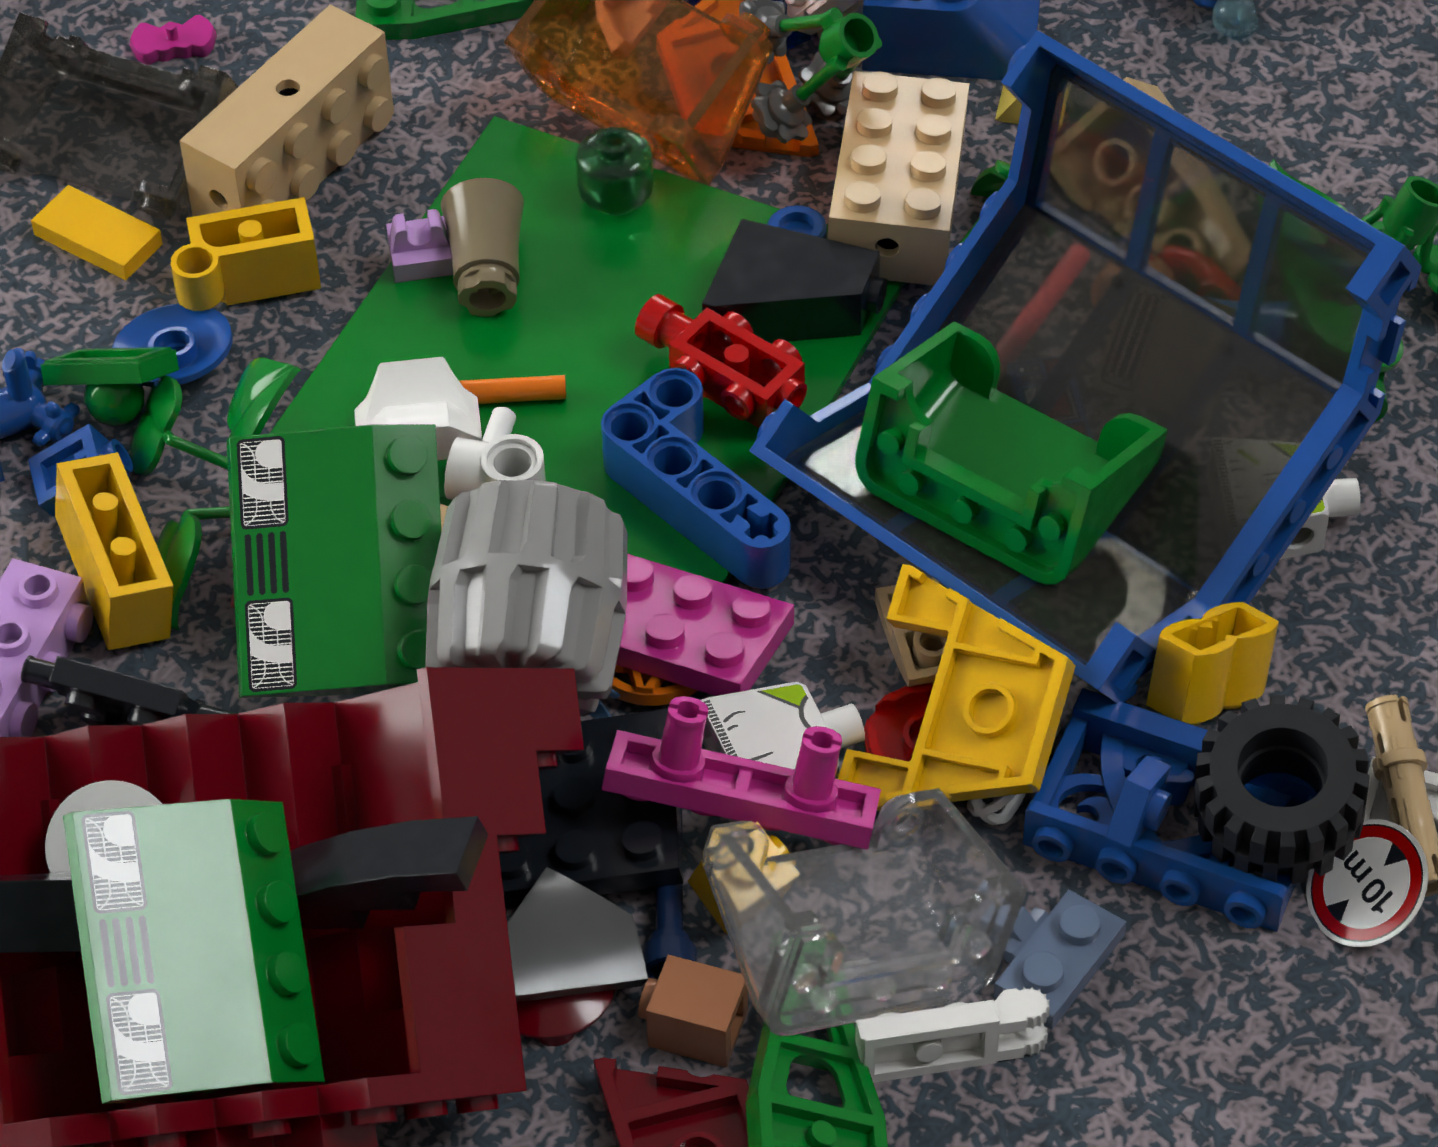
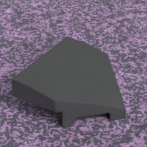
M548 867L542 872L507 921L516 1003L639 987L648 980L633 915Z

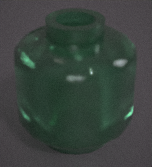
M621 127L599 129L586 136L579 144L576 155L577 187L581 199L590 208L607 215L618 216L627 214L642 206L651 196L654 184L653 154L648 141L639 133Z

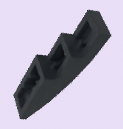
M478 816L413 820L354 830L303 845L290 851L302 929H361L365 925L370 910H415L421 892L467 891L488 837L486 829Z

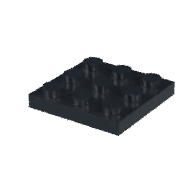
M668 709L581 721L584 750L558 755L557 768L539 771L546 834L518 839V852L499 855L505 908L519 906L546 867L572 879L598 895L684 884L680 808L652 801H636L621 794L602 790L605 769L617 730L662 740Z

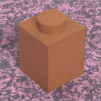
M668 954L659 978H648L639 1002L638 1017L646 1020L648 1047L727 1068L748 1013L747 975Z

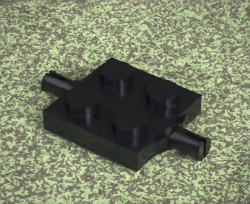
M29 655L21 671V681L57 690L59 695L66 697L64 704L80 711L79 719L93 726L119 725L120 722L128 725H144L184 714H239L205 705V701L199 699L194 701L180 689L57 656L55 663Z

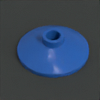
M177 303L152 309L130 321L118 333L112 348L171 347V349H176L179 370L167 374V376L175 378L181 385L208 374L220 365L231 349L233 334L227 318L216 309L192 311ZM156 379L142 383V386L152 387Z

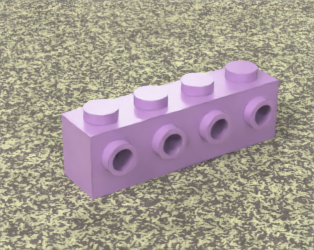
M12 558L0 578V737H31L37 724L38 708L48 691H55L21 681V671L26 658L32 655L35 658L55 663L57 656L67 658L75 642L82 643L87 638L93 623V608L88 605L82 577Z

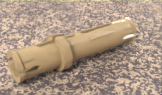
M1397 695L1378 697L1371 700L1365 706L1375 745L1376 757L1372 761L1374 776L1377 780L1382 781L1390 821L1408 830L1417 839L1424 851L1428 865V885L1425 897L1438 894V836L1423 773L1428 767L1426 754L1417 746L1411 723L1408 699L1405 696L1398 698Z

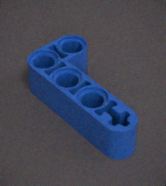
M680 368L664 369L656 373L609 407L603 414L601 434L605 472L612 480L741 582L755 588L774 587L783 582L789 575L791 567V525L789 517L777 505L697 444L704 432L703 387L701 380L694 373Z

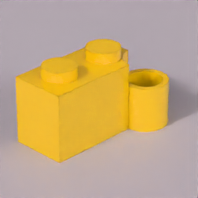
M305 197L188 217L186 222L190 244L180 247L171 257L170 265L176 298L180 305L192 311L211 309L219 304L220 301L225 302L226 305H233L321 289L315 240Z

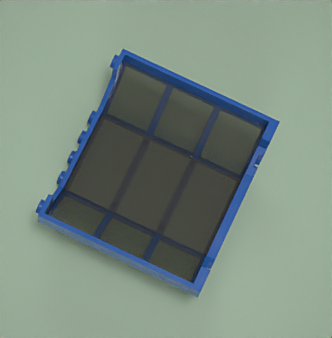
M1036 30L1029 42L1021 46L1014 53L1009 62L1007 74L1001 81L1022 104L1009 175L1003 186L985 201L980 212V219L966 240L958 244L950 252L945 263L944 272L931 291L923 295L916 302L911 311L910 321L896 342L888 346L881 353L875 366V373L868 383L810 416L784 399L778 409L764 419L759 427L757 440L749 451L948 588L968 598L973 604L993 616L1004 619L1067 656L1076 666L1074 670L1075 675L1118 703L1119 701L1125 702L1134 696L1138 687L1135 684L1137 679L1151 669L1153 670L1159 635L1165 627L1182 620L1202 619L1208 610L1222 604L1245 602L1249 605L1380 415L1386 394L1375 387L1382 362L1388 366L1395 362L1406 320L1397 316L1396 312L1400 298L1405 290L1411 291L1416 288L1422 266L1402 243L1046 34ZM954 321L979 333L989 340L996 349L1001 362L1000 377L996 390L1098 441L1104 425L1122 413L1140 415L1168 429L1162 454L1156 466L1081 565L1057 584L1046 585L1034 581L878 498L868 491L858 478L855 469V454L872 378Z

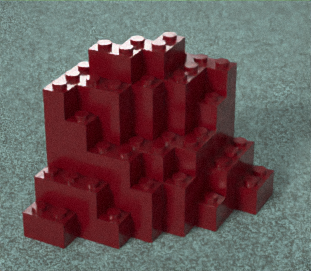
M425 667L417 669L418 682L338 702L280 703L239 714H184L144 725L84 726L45 737H0V875L50 873L46 862L45 840L49 823L55 811L69 795L81 787L107 780L124 781L137 785L154 795L162 804L222 799L283 802L290 851L303 845L354 830L413 820L478 816L488 833L486 843L467 891L421 892L415 910H370L365 925L361 929H302L325 1082L313 1086L258 1091L182 1102L102 1104L82 953H0V1147H378L376 1125L399 1122L398 1107H404L405 1120L448 1115L447 1101L454 1100L457 1114L499 1109L498 1095L527 1091L499 855L518 852V839L546 834L539 771L557 768L558 755L584 750L575 669Z

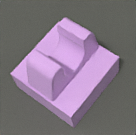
M427 210V218L405 221L404 213L396 214L392 219V223L386 224L395 283L453 275L449 236L444 217L440 216L438 210Z

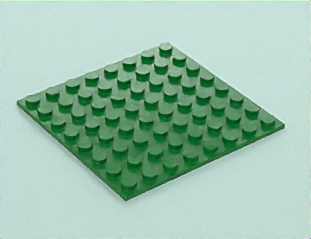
M494 116L428 210L436 209L439 211L440 216H443L441 200L444 194L454 185L474 178L499 179L512 184L521 192L524 198V210L519 237L520 281L517 286V301L512 309L501 311L493 317L472 315L465 306L458 303V291L453 283V275L395 283L392 262H390L269 434L356 426L354 409L366 398L378 365L385 362L443 357L458 380L565 375L567 399L478 404L482 439L493 409L497 407L511 409L516 415V421L511 434L530 437L540 445L544 454L546 481L589 492L603 499L606 507L612 512L621 515L628 533L627 554L727 584L732 576L729 571L612 480L605 472L601 420L608 408L656 373L664 369H670L668 347L658 349L635 335V322L644 304L652 296L662 294L680 304L684 308V314L694 320L702 312V302L741 219L767 225L770 217L780 209ZM427 212L424 214L422 219L427 218ZM887 280V292L883 307L879 314L870 313L861 335L788 341L798 350L802 357V362L805 363L807 393L799 409L810 416L836 401L906 282ZM703 396L704 432L697 444L775 504L789 478L749 451L757 440L759 428L746 420L741 421L732 417L723 407ZM448 459L438 460L440 503L449 506L452 500L446 498L444 489Z

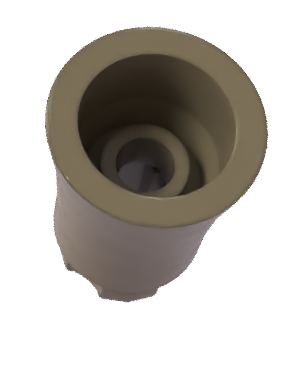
M474 178L460 182L451 187L441 200V210L451 249L453 283L458 291V303L465 306L470 314L480 317H493L501 311L512 309L517 301V286L520 281L519 237L524 210V198L515 186L499 179Z

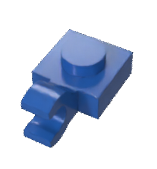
M1146 755L1124 781L1106 838L1131 848L1147 828L1157 831L1167 814L1169 806L1180 805L1186 801L1194 773L1186 769L1179 776L1169 775L1171 766L1161 762L1162 758L1155 755Z

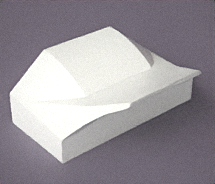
M443 357L380 363L366 398L354 409L356 426L371 424H436L438 460L448 459L451 446L457 437L482 441L478 397L462 386Z

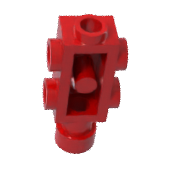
M662 294L652 296L640 310L635 322V335L658 349L668 347L670 369L680 368L694 373L701 380L703 396L723 407L732 417L741 421L746 420L759 428L764 419L776 411L784 399L798 408L802 405L807 393L805 363L802 362V357L798 350L788 341L777 339L772 344L753 334L751 325L743 316L733 311H729L724 316H721L713 310L706 308L693 320L684 314V308L680 304Z

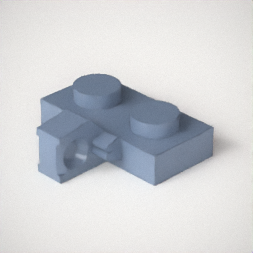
M1069 889L1049 915L1045 910L1036 907L1029 914L1025 907L996 895L981 915L982 930L980 934L1002 946L1001 957L1010 964L995 982L994 997L998 998L1002 991L1017 988L1018 990H1023V987L1026 989L1033 987L1034 990L1040 989L1042 994H1046V999L1049 1000L1050 1006L1049 1017H1047L1046 1023L1044 1022V1026L1052 1030L1125 936L1127 921Z

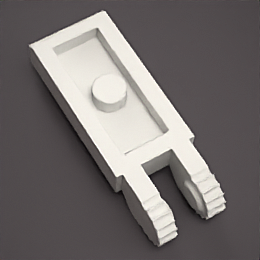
M1023 987V990H1018L1017 988L1003 990L995 1001L957 1002L940 1008L906 1013L890 1012L872 1018L856 1020L855 1042L860 1063L868 1066L873 1083L994 1064L998 1061L1024 1058L1026 1054L1030 1056L1034 1053L1039 1054V1051L1041 1049L1044 1050L1045 1044H1047L1048 1033L1044 1022L1046 1023L1047 1017H1049V1000L1046 999V994L1040 992V989L1034 990L1033 987L1031 989Z

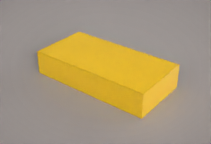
M67 185L31 220L35 236L124 280H127L163 245L160 229L70 185Z

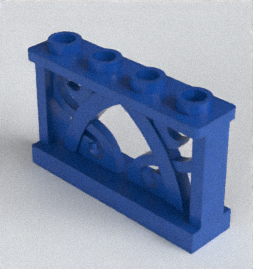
M1082 688L1073 707L1072 718L1045 772L1040 792H1036L1025 811L1023 845L1034 848L1040 856L1050 861L1064 862L1070 860L1096 869L1102 877L1118 884L1134 882L1160 891L1166 899L1181 906L1197 904L1225 914L1236 925L1245 928H1258L1261 926L1277 932L1296 884H1291L1289 875H1277L1276 883L1232 868L1231 866H1234L1235 860L1232 858L1221 863L1212 854V841L1203 842L1200 834L1182 839L1162 841L1153 830L1147 828L1131 848L1106 838L1124 781L1146 755H1155L1162 758L1161 762L1171 766L1169 775L1179 776L1186 769L1192 771L1194 778L1191 786L1195 787L1197 755L1202 753V740L1208 730L1122 701L1116 703L1107 696ZM1083 750L1100 755V775L1072 774ZM1287 773L1264 774L1252 779L1244 786L1259 801L1277 807L1301 805L1317 795V792L1306 781ZM1090 791L1103 793L1104 796L1084 799L1077 806L1076 814L1059 808L1061 801L1074 793ZM1077 813H1092L1097 817L1098 821L1077 815Z

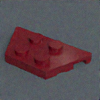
M603 1057L593 1060L595 1078L617 1147H748L746 1098L749 1085L747 1079L716 1074L698 1077L690 1074L687 1070L664 1066L658 1067L656 1075L617 1069L616 1059Z

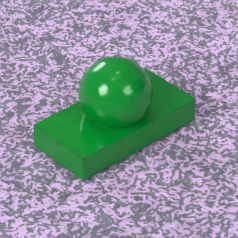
M171 347L77 349L45 360V363L40 364L44 385H85L84 403L89 413L99 423L109 426L128 424L137 417L144 406L145 390L142 383L179 370L176 349H171Z

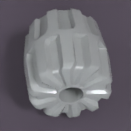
M498 480L482 483L481 487L469 492H460L447 507L430 578L427 603L425 667L574 668L580 716L584 717L595 712L599 699H607L611 693L626 616L628 533L621 515L608 509L603 499L589 492L573 489L555 482L541 480Z

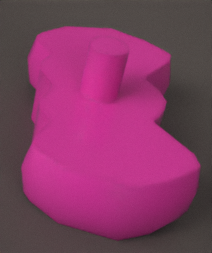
M195 15L184 24L168 22L160 28L148 23H140L132 33L130 48L137 60L145 65H151L158 60L165 62L173 58L186 59L193 55L206 57L214 49L217 35L213 25L202 15Z

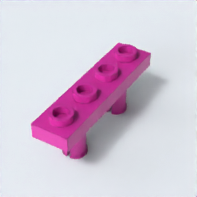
M681 696L671 700L662 740L617 730L605 769L602 785L603 791L621 794L636 801H652L688 809L703 816L715 815L750 824L758 821L765 830H781L813 837L836 846L848 845L866 850L869 848L881 789L835 779L842 737L833 729L814 726L804 731L795 769L702 749L708 707L704 702L693 697Z

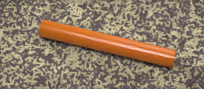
M565 375L459 380L465 389L478 397V404L567 399Z

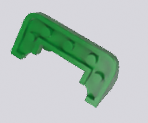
M954 321L872 378L855 454V469L858 478L864 487L878 498L1034 581L1046 585L1057 584L1081 565L1156 466L1162 454L1168 429L1140 415L1122 413L1104 425L1098 441L996 390L1001 366L996 349L982 335Z

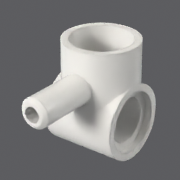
M507 407L493 409L482 441L457 437L454 440L445 471L444 489L447 499L453 500L460 492L472 491L481 487L482 483L498 480L546 481L544 454L540 445L530 437L511 434L516 421V415L511 409Z

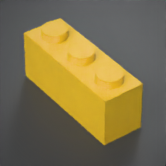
M119 453L56 463L55 518L78 576L83 578L87 599L93 608V614L107 649L113 650L169 639L171 634L173 583Z

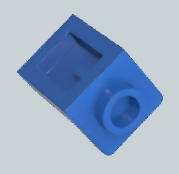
M87 424L29 458L28 462L38 505L52 517L55 516L56 463L118 452L130 480L129 473L133 471V463L127 450L118 440L112 439L109 441L92 425Z

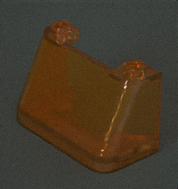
M534 0L503 42L530 80L550 99L683 177L710 186L725 163L774 49L768 38L771 33L770 29L754 15L745 11L739 17L727 13L719 21L683 0Z

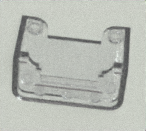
M940 788L898 795L887 801L881 808L878 819L874 824L868 850L840 844L767 857L769 840L761 827L752 821H736L711 825L702 856L705 873L754 1008L770 1031L778 1036H791L855 1023L856 1020L872 1018L884 1013H905L955 1003L985 988L998 971L1027 893L1023 885Z

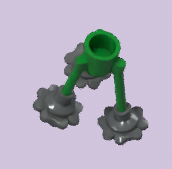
M742 1L739 5L740 14L734 27V34L741 42L742 54L745 56H755L761 64H770L773 62L774 56L782 57L786 54V40L792 31L821 27L824 29L819 42V51L813 56L811 64L802 68L798 74L800 81L803 83L802 86L794 85L788 90L786 85L780 80H776L772 84L761 82L755 86L756 97L751 101V107L754 109L752 115L754 121L759 124L762 134L769 138H777L782 143H787L791 139L803 141L808 137L806 127L812 123L811 116L804 109L809 103H812L823 117H829L834 111L839 116L846 117L853 72H864L858 66L882 46V41L873 22L865 15L857 12L849 13L843 17L840 10L836 7L829 9L823 14L790 18L784 14L785 6L781 1Z

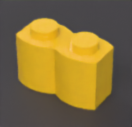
M1233 602L1211 608L1203 615L1202 619L1182 620L1165 627L1158 639L1146 705L1164 716L1198 726L1202 722L1216 717L1223 709H1238L1242 706V702L1254 698L1257 700L1265 691L1279 621L1245 602Z

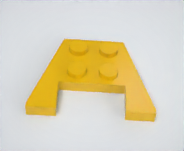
M902 564L886 619L896 628L947 637L919 735L910 761L847 749L838 779L881 789L877 811L1040 792L1076 667L1075 664L1067 656L1004 619H999L981 609L968 598L951 588L947 589L912 565Z

